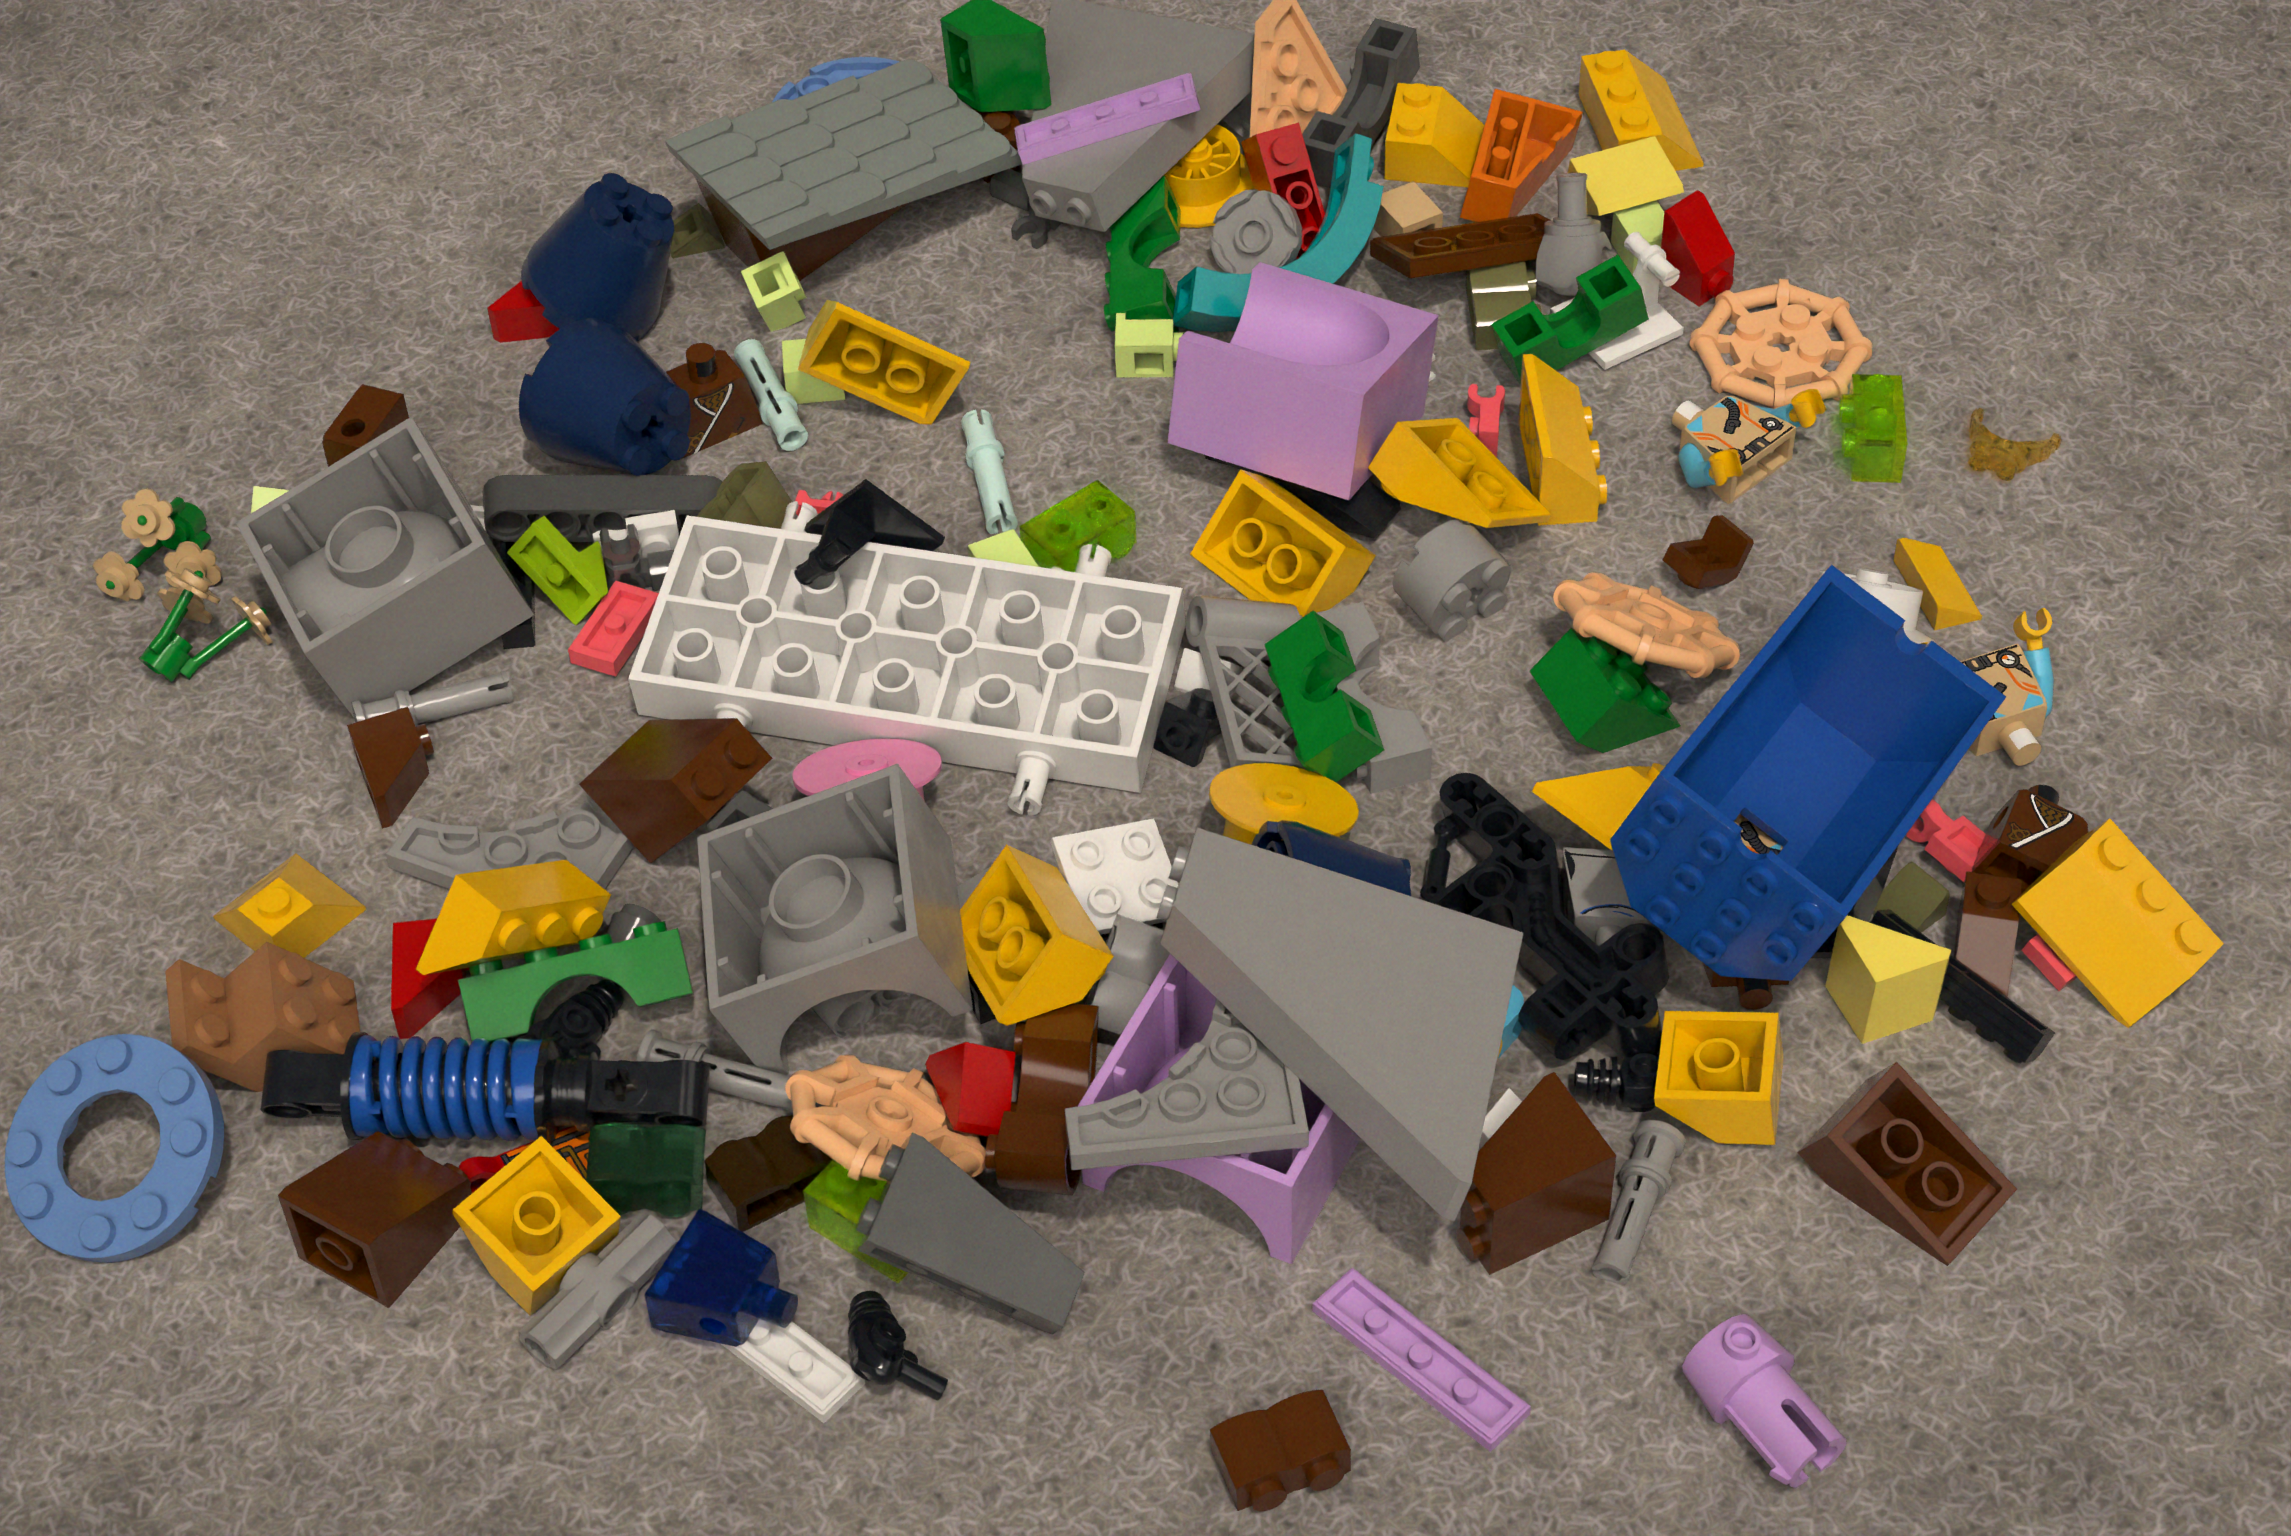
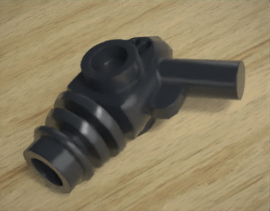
M607 980L591 984L586 990L573 995L557 1006L546 1019L533 1024L528 1030V1034L531 1039L556 1037L560 1043L562 1056L579 1057L581 1052H595L598 1058L601 1050L595 1042L601 1037L611 1019L617 1015L619 1007L622 1006V993L613 983Z
M1660 1050L1656 1055L1639 1053L1633 1057H1624L1619 1070L1617 1056L1610 1058L1609 1069H1606L1605 1058L1599 1059L1597 1069H1594L1593 1059H1589L1587 1062H1576L1574 1096H1585L1586 1100L1590 1101L1593 1091H1596L1597 1101L1603 1103L1605 1092H1607L1608 1105L1614 1106L1616 1093H1619L1622 1107H1629L1636 1112L1651 1111L1656 1107L1654 1094Z
M864 1291L857 1294L850 1303L848 1313L849 1345L853 1355L850 1361L852 1370L859 1377L878 1385H891L897 1380L938 1401L946 1388L948 1379L918 1365V1358L915 1353L904 1349L906 1333L892 1314L890 1305L880 1293Z

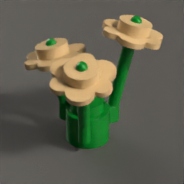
M148 488L138 491L135 499H128L122 505V511L126 515L121 526L123 533L130 539L139 538L145 547L127 563L119 554L113 551L107 552L102 559L99 558L93 563L94 570L99 574L96 577V583L100 590L112 597L125 601L130 599L137 600L144 595V586L137 579L139 576L137 568L163 546L176 550V552L167 553L164 557V564L169 571L182 574L184 568L194 572L199 570L203 573V577L212 582L211 585L217 584L222 575L221 569L215 564L216 554L208 549L203 550L211 540L210 535L204 532L207 524L203 512L197 506L184 502L180 497L174 498L170 503L166 500L160 501L157 493ZM166 576V580L170 585L174 587H181L172 582L170 578Z
M184 568L182 574L167 570L165 575L181 587H169L168 590L160 589L157 595L163 600V606L171 611L160 632L141 654L139 660L155 673L164 675L165 679L171 683L179 674L190 680L202 664L250 628L267 645L273 643L265 630L271 625V622L266 616L267 611L265 608H260L254 601L246 605L242 600L234 596L231 600L243 620L194 657L190 658L188 654L193 646L175 633L183 618L209 624L213 617L205 610L203 599H208L216 604H219L221 599L208 590L212 582L203 577L204 575L201 571L197 570L194 572Z

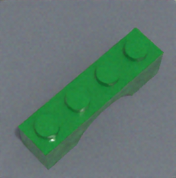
M1162 176L1109 227L1111 240L1106 242V252L1110 262V272L1105 273L1109 303L1104 305V315L1111 332L1115 331L1116 313H1126V320L1173 319L1176 294L1164 269L1148 268L1160 252L1180 240L1181 209L1165 176ZM1173 326V331L1179 332V327Z
M665 921L633 928L634 939L613 943L611 934L578 941L580 951L558 956L557 947H550L524 954L526 964L504 969L502 960L470 966L471 977L459 979L458 982L472 1041L476 1038H484L489 1043H492L498 1038L509 1039L528 1034V1030L534 1024L537 1010L544 998L561 983L576 977L596 976L611 980L623 987L640 1008L694 995L679 929L667 931Z

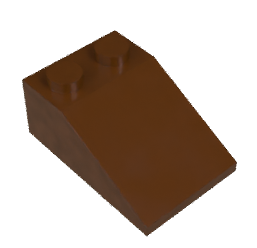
M1898 1062L1865 1080L1797 1152L1829 1187L1946 1266L1958 1256L2017 1190Z

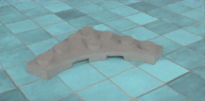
M586 793V802L564 814L557 816L554 811L533 818L515 822V829L499 832L479 833L477 826L448 825L413 817L386 853L389 868L450 889L456 874L568 860L605 889L634 845Z
M1217 998L1212 1012V1021L1200 1043L1195 1042L1186 1054L1169 1068V1076L1143 1093L1135 1089L1102 1102L1065 1108V1126L1071 1170L1303 1148L1309 1145V1130L1299 1077L1276 1057Z

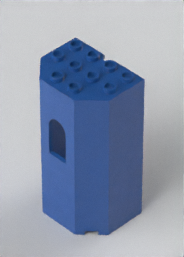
M1832 564L1664 767L1610 839L1630 906L1720 976L1792 981L1845 919L2006 698L2004 694L1934 641L1927 644H1917L1911 641L1906 636L1903 628L1906 620ZM1739 814L1743 815L1783 846L1778 855L1771 850L1765 854H1758L1752 852L1744 845L1741 839L1743 828L1734 822Z

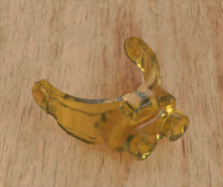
M1976 408L1970 419L1969 438L1972 444L1970 446L1971 457L1968 460V464L1975 471L1982 472L1988 469L1994 471L2000 479L2010 481L2016 473H2021L2027 466L2048 459L2052 453L2058 450L2062 439L2058 433H2053L2050 439L2041 441L2017 442L2003 439L1991 433L1981 423L1984 418V409Z

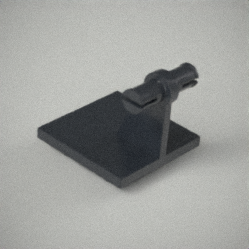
M865 479L806 523L805 532L822 536L818 546L809 553L808 560L798 565L794 574L799 583L808 586L820 576L833 574L839 566L867 542L934 551L943 544L945 536Z

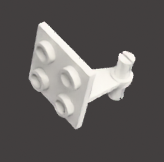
M1639 232L1631 233L1625 239L1624 243L1626 245L1624 247L1638 259L1633 276L1642 288L1649 320L1588 353L1604 370L1683 335L1684 327L1658 303L1659 282L1661 281L1666 287L1672 286L1678 281L1680 271L1666 260V252L1659 245H1650ZM1574 298L1550 308V314L1562 310Z
M1154 818L1052 838L1050 844L1060 869L1059 871L1100 935L1110 933L1117 914L1148 925L1167 922L1156 918L1166 886L1170 885L1177 888L1178 883L1168 879L1172 866Z

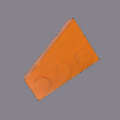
M1494 89L1460 218L1482 222L1517 216L1572 150L1583 112Z

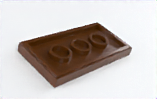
M1535 213L1375 237L1373 240H1370V256L1408 278L1537 259V253L1545 234L1544 223L1550 221V219Z

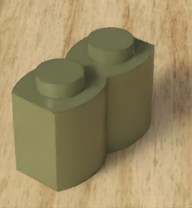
M1525 261L1466 270V294L1475 350L1498 349L1491 324L1536 299L1535 272L1526 270ZM1536 304V306L1538 307V309H1539L1540 312H1541V306H1540V304Z
M767 461L741 463L728 474L721 483L717 496L706 504L696 517L780 529L786 514V507L792 500Z

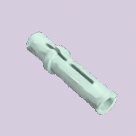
M755 339L741 342L734 351V357L741 366L749 386L759 402L758 410L762 421L766 425L771 426L783 450L794 451L799 449L806 443L808 432L801 424L797 415L798 406L794 397L784 390L777 373L765 354L762 344ZM760 374H763L766 380L765 383H762L759 377ZM768 390H771L774 396L773 399L769 397L767 393ZM779 405L782 411L780 414H778L775 406Z
M981 409L980 415L983 424L981 425L979 424L977 411L972 410L963 416L961 425L968 445L965 458L967 465L974 470L986 520V530L989 534L998 533L996 520L1000 519L1003 532L1011 529L1015 530L1018 522L1014 514L1002 465L1004 461L1003 456H1005L1003 446L1000 441L996 440L991 414Z

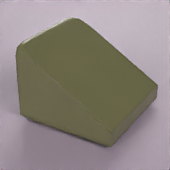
M699 203L673 221L674 234L670 251L673 259L725 248L721 233L713 216Z
M1910 862L1883 889L1873 915H1875L1877 910L1890 909L1922 933L1946 915L1950 893L1947 888L1917 864Z

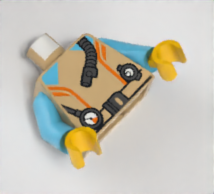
M1804 390L1792 398L1791 404L1775 409L1754 406L1735 396H1725L1705 411L1691 401L1683 402L1676 409L1672 418V424L1682 431L1678 460L1687 484L1693 488L1708 486L1727 504L1735 501L1792 459L1796 428L1799 426L1804 428L1811 427L1816 421V415L1823 414L1826 411V406L1819 390Z
M2041 608L2036 613L2038 630H2033L2028 626L2025 611L2018 615L2014 621L2013 630L2015 635L2020 640L2026 642L2027 650H2022L2017 643L1960 661L2006 696L2000 707L1970 746L1969 750L1975 756L2003 748L2013 763L2021 766L2032 762L2041 752V745L2035 737L2041 736L2045 718L2052 711L2054 689L2049 647H2043L2042 636L2050 630L2052 625V617L2045 608Z

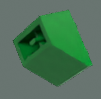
M970 0L940 19L949 88L957 94V97L962 102L979 112L1046 109L1052 105L1045 47L1046 38L1042 27L992 0Z
M1570 628L1530 670V673L1575 741L1601 753L1681 726L1669 709L1672 701L1660 687L1651 683L1644 672L1648 669L1645 662L1643 665L1632 662L1631 655L1594 636L1583 637L1573 628Z

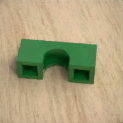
M1619 255L1577 276L1578 292L1572 302L1562 310L1553 314L1542 315L1534 301L1491 324L1500 356L1520 385L1523 354H1533L1554 370H1558L1649 320L1642 288Z
M1311 611L1264 644L1271 666L1268 667V673L1273 683L1280 690L1284 705L1281 706V712L1288 725L1293 729L1297 745L1294 747L1295 754L1306 770L1316 771L1322 776L1338 782L1385 750L1371 710L1341 689L1332 694L1336 686L1343 679L1356 671L1343 631L1315 611Z

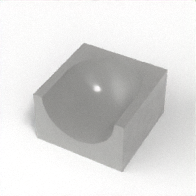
M412 416L236 522L302 651L353 717L351 702L360 700L362 704L393 697L394 691L397 690L411 691L534 616L461 488Z
M898 764L697 836L709 1010L755 1066L788 1075L785 1032L789 1026L811 1007L843 994L865 990H895L927 998L940 1005L952 1017L973 1010L951 839Z

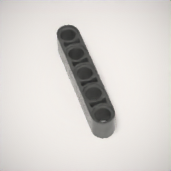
M500 475L489 479L482 490L484 524L486 532L491 538L503 542H516L533 522L545 516L568 542H594L593 533L600 531L602 528H608V530L627 529L625 518L675 510L680 534L686 516L696 517L704 506L717 496V491L722 481L708 475Z

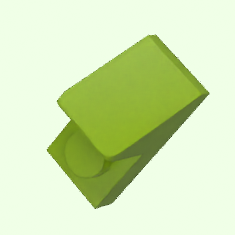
M545 516L533 522L507 552L574 625H578L608 594L600 543L596 541L581 552H578Z

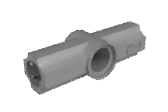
M640 1213L598 1255L589 1252L575 1261L563 1277L559 1293L518 1331L520 1342L534 1359L547 1368L550 1367L557 1370L600 1327L610 1329L613 1326L610 1321L623 1308L630 1310L638 1297L639 1289L678 1251L677 1241L661 1221L651 1214L645 1216Z

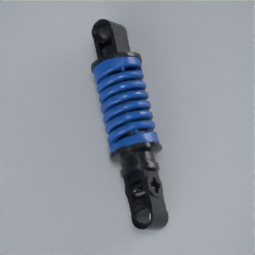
M354 1032L347 1042L344 1054L306 1053L294 1050H276L267 1053L260 1110L265 1114L281 1118H306L310 1116L341 1117L345 1134L350 1140H362L364 1137H369L379 1131L385 1135L391 1134L397 1138H406L412 1134L420 1139H427L432 1135L440 1139H449L455 1135L462 1140H470L477 1136L482 1140L491 1141L499 1136L503 1140L514 1141L523 1135L525 1139L534 1142L542 1136L551 1144L556 1138L559 1127L576 1126L577 1130L581 1132H592L596 1123L664 1125L674 1128L702 1127L706 1125L710 1066L692 1060H667L663 1062L598 1060L595 1052H581L579 1057L562 1056L560 1043L556 1037H547V1039H517L512 1046L505 1038H498L490 1047L489 1042L484 1038L474 1039L469 1046L468 1042L462 1037H455L448 1045L443 1038L433 1037L426 1045L425 1041L419 1036H412L403 1046L402 1041L398 1037L388 1036L381 1046V1041H377L371 1035L365 1032ZM633 1084L637 1091L628 1092L626 1101H619L616 1095L624 1094L626 1085Z

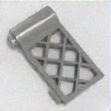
M1196 596L1191 601L1187 611V639L1190 645L1200 649L1231 767L1252 763H1273L1305 769L1298 760L1295 751L1285 744L1292 736L1295 738L1293 729L1284 719L1281 708L1274 703L1281 696V693L1269 676L1268 666L1263 663L1265 660H1269L1264 644L1303 617L1299 615L1296 606L1293 604ZM1219 656L1231 657L1245 669L1237 675L1221 663ZM1251 674H1254L1275 691L1267 698L1245 680ZM1233 692L1256 708L1250 716L1232 704L1230 695ZM1263 714L1286 731L1279 739L1256 722ZM1244 733L1248 734L1268 751L1266 753L1245 752L1241 736Z

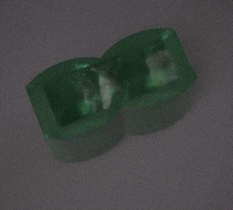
M605 1123L590 1127L586 1181L619 1215L644 1208L670 1217L682 1216L689 1211L703 1210L706 1130L679 1124L660 1125L651 1128L629 1123Z

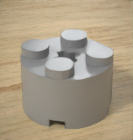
M1456 519L1442 523L1425 534L1413 546L1419 554L1409 566L1402 560L1393 578L1394 591L1436 635H1439L1447 642L1465 631L1469 618L1478 613H1481L1484 618H1488L1503 608L1507 601V596L1503 591L1509 581L1512 569L1510 563L1471 523L1466 521V525H1463Z

